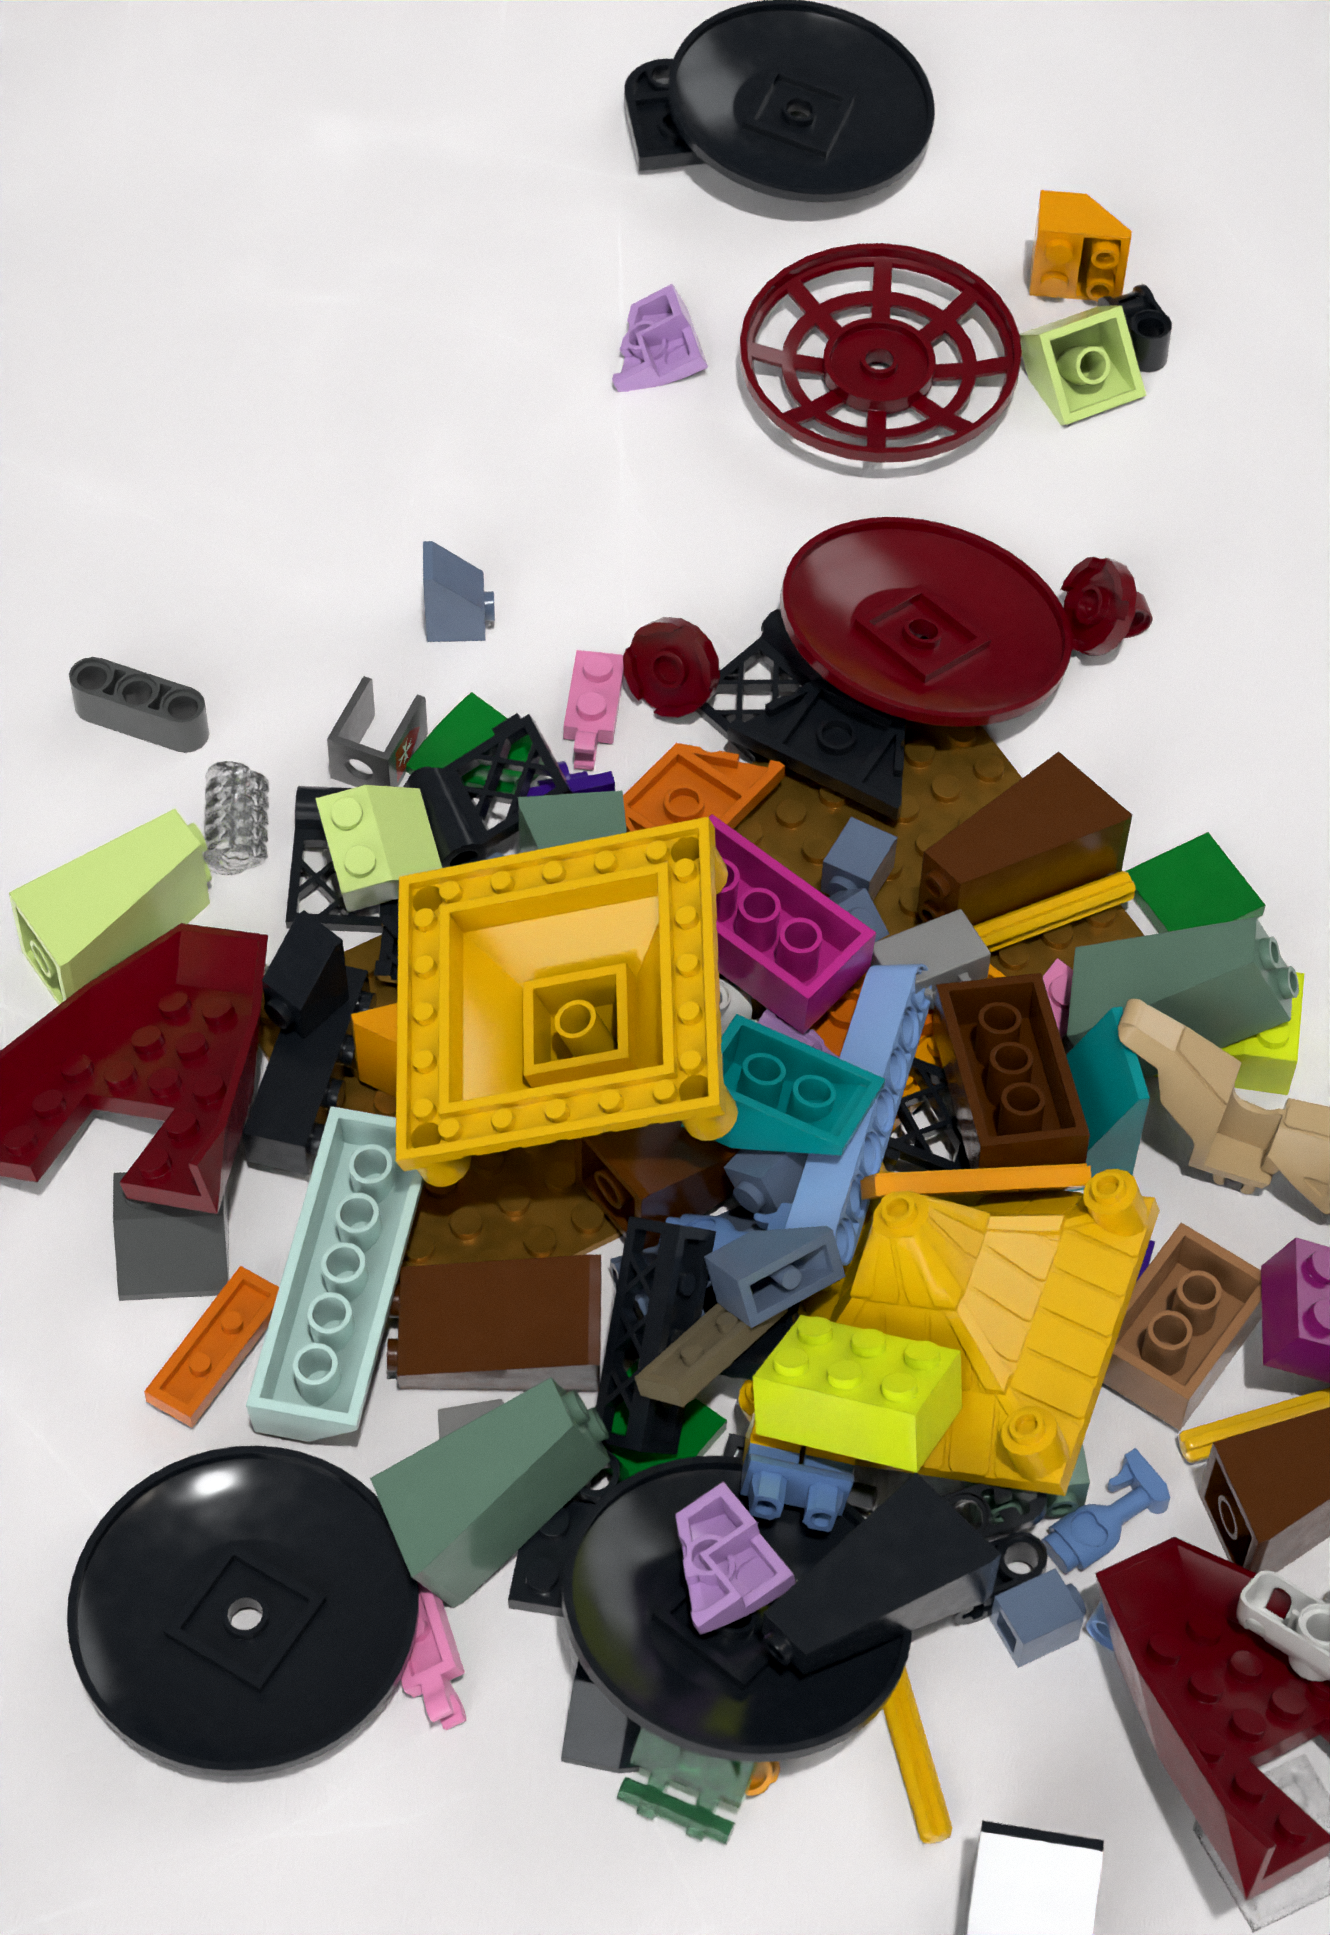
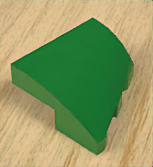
M471 692L443 718L422 742L406 764L407 773L411 775L415 770L422 767L444 768L493 737L495 734L492 728L508 718ZM529 735L512 744L507 759L526 762L533 743ZM540 757V760H539V763H538V764L544 765V763H543V761H542V759H541V757ZM479 765L462 777L466 785L483 789L491 767ZM503 769L496 791L515 794L522 772ZM534 774L532 781H534L539 775Z

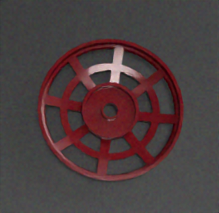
M864 243L834 247L806 256L785 267L770 279L752 300L743 320L739 345L741 371L747 389L758 407L776 426L796 440L819 451L846 459L875 463L907 462L930 458L956 449L978 437L999 418L1010 403L1018 384L1022 356L1020 334L1011 311L1000 295L980 276L963 265L937 253L912 246L888 243ZM858 267H874L873 291L843 294L819 304L804 286V283L835 271ZM892 268L909 270L933 277L954 287L961 293L944 310H941L936 305L920 298L891 292ZM788 294L804 315L799 318L789 331L783 345V350L755 343L757 333L767 314L778 301ZM975 305H978L986 313L997 329L1004 347L1005 356L980 361L976 360V353L970 338L962 326L957 323ZM872 307L871 318L859 319L843 327L832 317L834 314L849 309ZM890 308L912 312L930 322L922 329L917 330L905 322L891 319ZM815 326L829 339L824 349L823 358L797 354L802 340ZM943 334H946L956 346L962 363L936 364L935 352L931 344ZM754 360L782 369L785 386L799 407L782 413L770 401L759 386L754 371ZM871 362L876 364L887 363L890 367L875 369L868 364ZM796 371L823 375L825 384L830 392L811 401L800 386ZM1005 373L1003 387L997 401L990 410L974 423L956 415L969 400L975 387L976 378ZM961 380L957 393L944 408L926 397L933 381ZM844 404L853 409L867 412V428L845 423L827 413ZM911 408L926 418V420L910 426L886 429V415L888 413ZM815 420L838 433L867 439V446L852 445L830 439L801 426V424ZM939 426L954 433L930 443L907 447H886V440L915 437L932 431Z

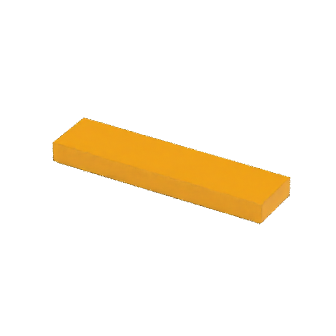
M1086 1163L876 1173L863 1177V1180H860L861 1200L882 1199L891 1192L913 1191L926 1196L1074 1190L1085 1187L1091 1179V1166H1087Z

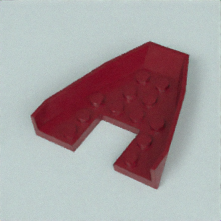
M181 923L84 985L0 1051V1176L38 1182L93 1109L165 1121L119 1182L126 1198L218 1214L254 1092L263 1000L262 979L265 975L268 935Z
M1172 1537L1096 1572L1095 1575L1117 1663L1158 1758L1245 1900L1248 1901L1329 1855L1330 1834L1257 1767L1318 1735L1330 1744V1681H1311L1301 1677L1291 1667L1287 1654L1267 1643L1263 1637L1252 1630L1245 1629L1239 1623L1236 1612L1240 1594L1257 1573L1179 1538ZM1274 1588L1266 1609L1285 1619L1292 1604L1291 1597L1283 1589Z

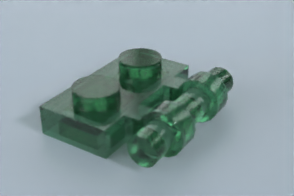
M641 1727L629 1763L651 1771L646 1785L625 1777L619 1788L617 1799L637 1807L636 1814L652 1821L656 1816H659L685 1827L686 1835L703 1841L705 1837L727 1845L736 1823L715 1814L719 1801L740 1808L745 1802L758 1762L732 1761L699 1754L667 1742ZM670 1780L700 1792L696 1806L667 1794Z

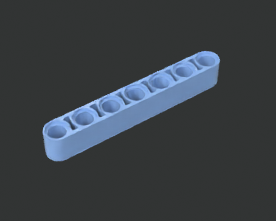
M925 964L872 965L869 967L839 1059L885 1078V1084L841 1156L808 1154L785 1229L828 1226L831 1228L843 1266L851 1263L871 1200H861L860 1180H863V1177L879 1173L931 1004L925 998V988L917 994L915 992L916 975L921 974L922 970L928 971Z

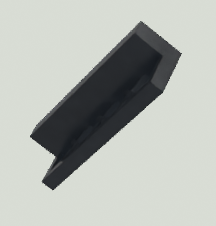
M629 1216L595 1409L609 1434V1438L602 1441L603 1443L639 1452L678 1454L686 1405L681 1407L640 1396L635 1376L701 1318L709 1275L704 1256L713 1252L716 1231ZM646 1231L661 1234L657 1258L649 1265L643 1256ZM644 1288L649 1298L648 1312L638 1321L633 1311L635 1296ZM634 1344L640 1358L637 1371L628 1377L623 1367L625 1352ZM622 1401H625L630 1412L626 1435L612 1431L615 1409Z

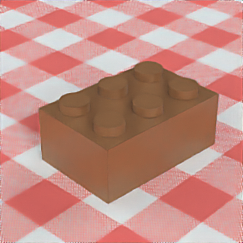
M1181 1222L1135 1284L1103 1383L1181 1431L1262 1318L1261 1270Z

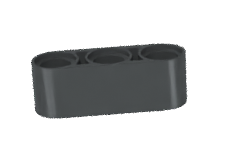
M98 657L83 658L71 667L69 679L75 712L81 719L177 752H194L207 743L209 728L204 697L199 691Z

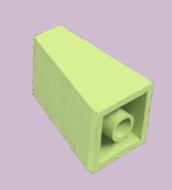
M176 809L9 892L21 951L58 1005L84 985L181 923L188 924L210 904L207 882L212 880V876L203 859V852L207 851L206 841L196 824L191 823L187 825Z

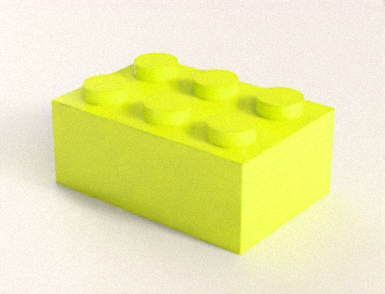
M800 1315L753 1376L756 1434L917 1473L962 1409L961 1351L938 1346L930 1341H915L884 1334L876 1329H862L835 1323L823 1317Z

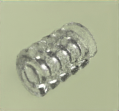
M233 761L217 762L209 767L205 774L206 803L204 805L205 820L203 826L207 851L203 853V859L210 872L220 875H234L246 869L255 868L263 864L268 858L266 846L268 831L266 827L269 824V818L266 811L269 808L267 794L270 786L269 780L263 774L250 770L248 766Z

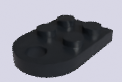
M666 58L646 62L634 69L625 82L624 107L639 171L707 164L689 147L673 121L668 102V84L655 81L660 78H669L673 59Z

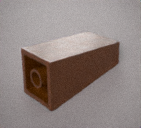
M1058 751L924 851L917 912L922 921L926 923L961 909L972 926L1120 872L1122 871L1132 814Z
M680 1120L662 1124L654 1123L645 1127L616 1132L608 1131L599 1135L575 1139V1180L623 1236L626 1237L629 1216L665 1222L668 1217L681 1218L684 1214L703 1215L733 1195L735 1187L723 1167L740 1149L727 1147L714 1140L701 1141L691 1136L685 1127H682ZM646 1231L643 1249L659 1244L661 1234Z
M589 1254L401 1267L400 1284H396L389 1310V1318H399L398 1338H388L387 1372H397L400 1389L529 1390L552 1377L565 1391L573 1389L576 1391H599L601 1255Z
M1330 1407L1213 1442L1198 1494L1228 1561L1255 1573L1265 1570L1277 1573L1330 1537Z

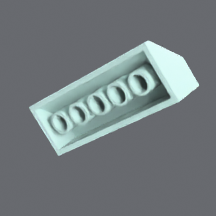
M330 1107L246 1403L255 1432L310 1442L358 1430L424 1183L423 1177L416 1169L403 1171L396 1163L395 1117Z

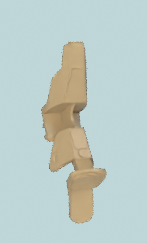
M1128 1000L1118 1025L1119 1039L1126 1047L1158 1070L1161 1104L1191 1137L1194 1143L1188 1166L1214 1174L1213 1180L1219 1185H1223L1226 1178L1243 1183L1240 1191L1244 1194L1253 1193L1256 1187L1262 1189L1270 1185L1273 1174L1280 1171L1321 1212L1330 1214V1107L1288 1098L1283 1109L1266 1110L1240 1099L1234 1088L1241 1061L1187 1026L1147 1005L1142 1000Z

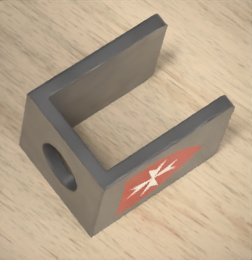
M363 676L327 738L330 777L354 787L363 785L398 787L407 772L406 764L428 734L426 697L416 695L388 746L382 752L360 744L375 717L372 678ZM350 759L365 763L372 770L373 774L358 771L350 764Z

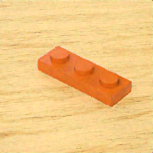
M240 1265L145 1389L146 1402L193 1428L268 1328L279 1287Z

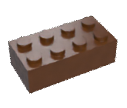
M1034 973L936 984L932 1028L970 1168L1086 1164L1090 1133L1042 974Z

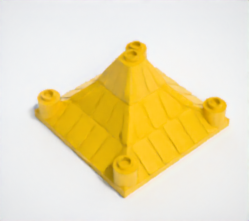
M709 817L399 876L396 1163L403 1171L416 1169L428 1184L435 1187H446L455 1184L464 1177L470 1168L471 1155L479 1156L507 1151L516 1147L524 1148L553 1143L562 1139L570 1140L599 1135L608 1131L616 1132L645 1127L654 1123L662 1124L679 1120L692 1137L701 1141H713L721 1138L732 1129L737 1120L738 1109L735 1100L723 1082L718 933L716 927V895L722 891L727 883L728 871L725 862L716 848L715 827Z
M882 1161L879 1173H895L887 1171ZM1107 1169L1097 1173L1087 1182L1083 1194L1081 1192L1063 1190L926 1196L913 1191L891 1192L882 1199L870 1200L851 1263L843 1266L846 1277L804 1299L803 1303L809 1317H823L835 1323L862 1329H876L884 1334L915 1341H930L938 1346L961 1351L962 1409L917 1474L1065 1496L1160 1210L1155 1197L1142 1196L1135 1178L1129 1172L1121 1169ZM747 1379L739 1391L738 1400L743 1413L750 1423L754 1413L753 1380ZM856 1458L855 1465L915 1473Z

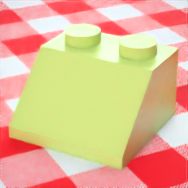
M1122 305L1097 306L1020 334L1022 357L1029 381L1060 425H1067L1147 396Z
M363 785L315 798L347 913L399 899V876L442 868L420 788Z

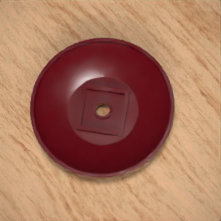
M876 517L836 525L811 538L797 551L787 567L781 587L780 608L785 629L792 643L809 665L825 680L852 698L872 708L907 720L942 726H980L1019 717L1038 707L1055 692L1062 682L1070 662L1072 652L1070 623L1062 604L1050 586L1038 573L1008 550L977 534L947 524L906 517Z

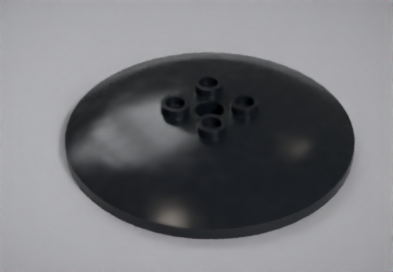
M762 0L731 7L715 14L693 29L681 43L673 58L668 79L667 94L673 121L689 147L704 162L723 176L744 187L769 196L793 201H844L863 197L890 186L907 174L920 160L929 143L935 119V102L929 80L916 58L900 41L877 24L857 14L812 1ZM799 111L808 117L799 118L791 115V113Z
M234 1446L195 1454L169 1464L135 1485L111 1507L88 1538L71 1580L67 1606L68 1639L76 1671L92 1704L105 1721L129 1743L164 1763L184 1770L208 1775L252 1776L294 1767L323 1755L359 1731L379 1711L401 1679L411 1656L419 1619L418 1582L410 1575L378 1497L360 1480L330 1462L300 1451L270 1446ZM244 1607H252L262 1613L260 1622L248 1630L237 1629L230 1623L232 1615Z
M695 1456L657 1464L635 1473L603 1495L587 1513L571 1542L563 1571L561 1590L565 1626L572 1647L582 1667L604 1696L632 1721L667 1742L706 1756L743 1762L784 1761L824 1751L845 1741L876 1717L888 1702L899 1683L908 1659L912 1631L803 1674L792 1662L787 1666L781 1664L767 1650L762 1640L765 1637L762 1634L763 1613L780 1597L743 1617L747 1624L743 1628H731L725 1625L710 1632L699 1634L694 1627L676 1513L722 1482L727 1485L749 1512L748 1496L740 1495L743 1457ZM846 1502L842 1516H837L833 1529L829 1532L808 1528L803 1523L804 1508L784 1504L779 1518L768 1520L752 1517L757 1521L762 1537L791 1570L797 1582L865 1519L848 1502Z

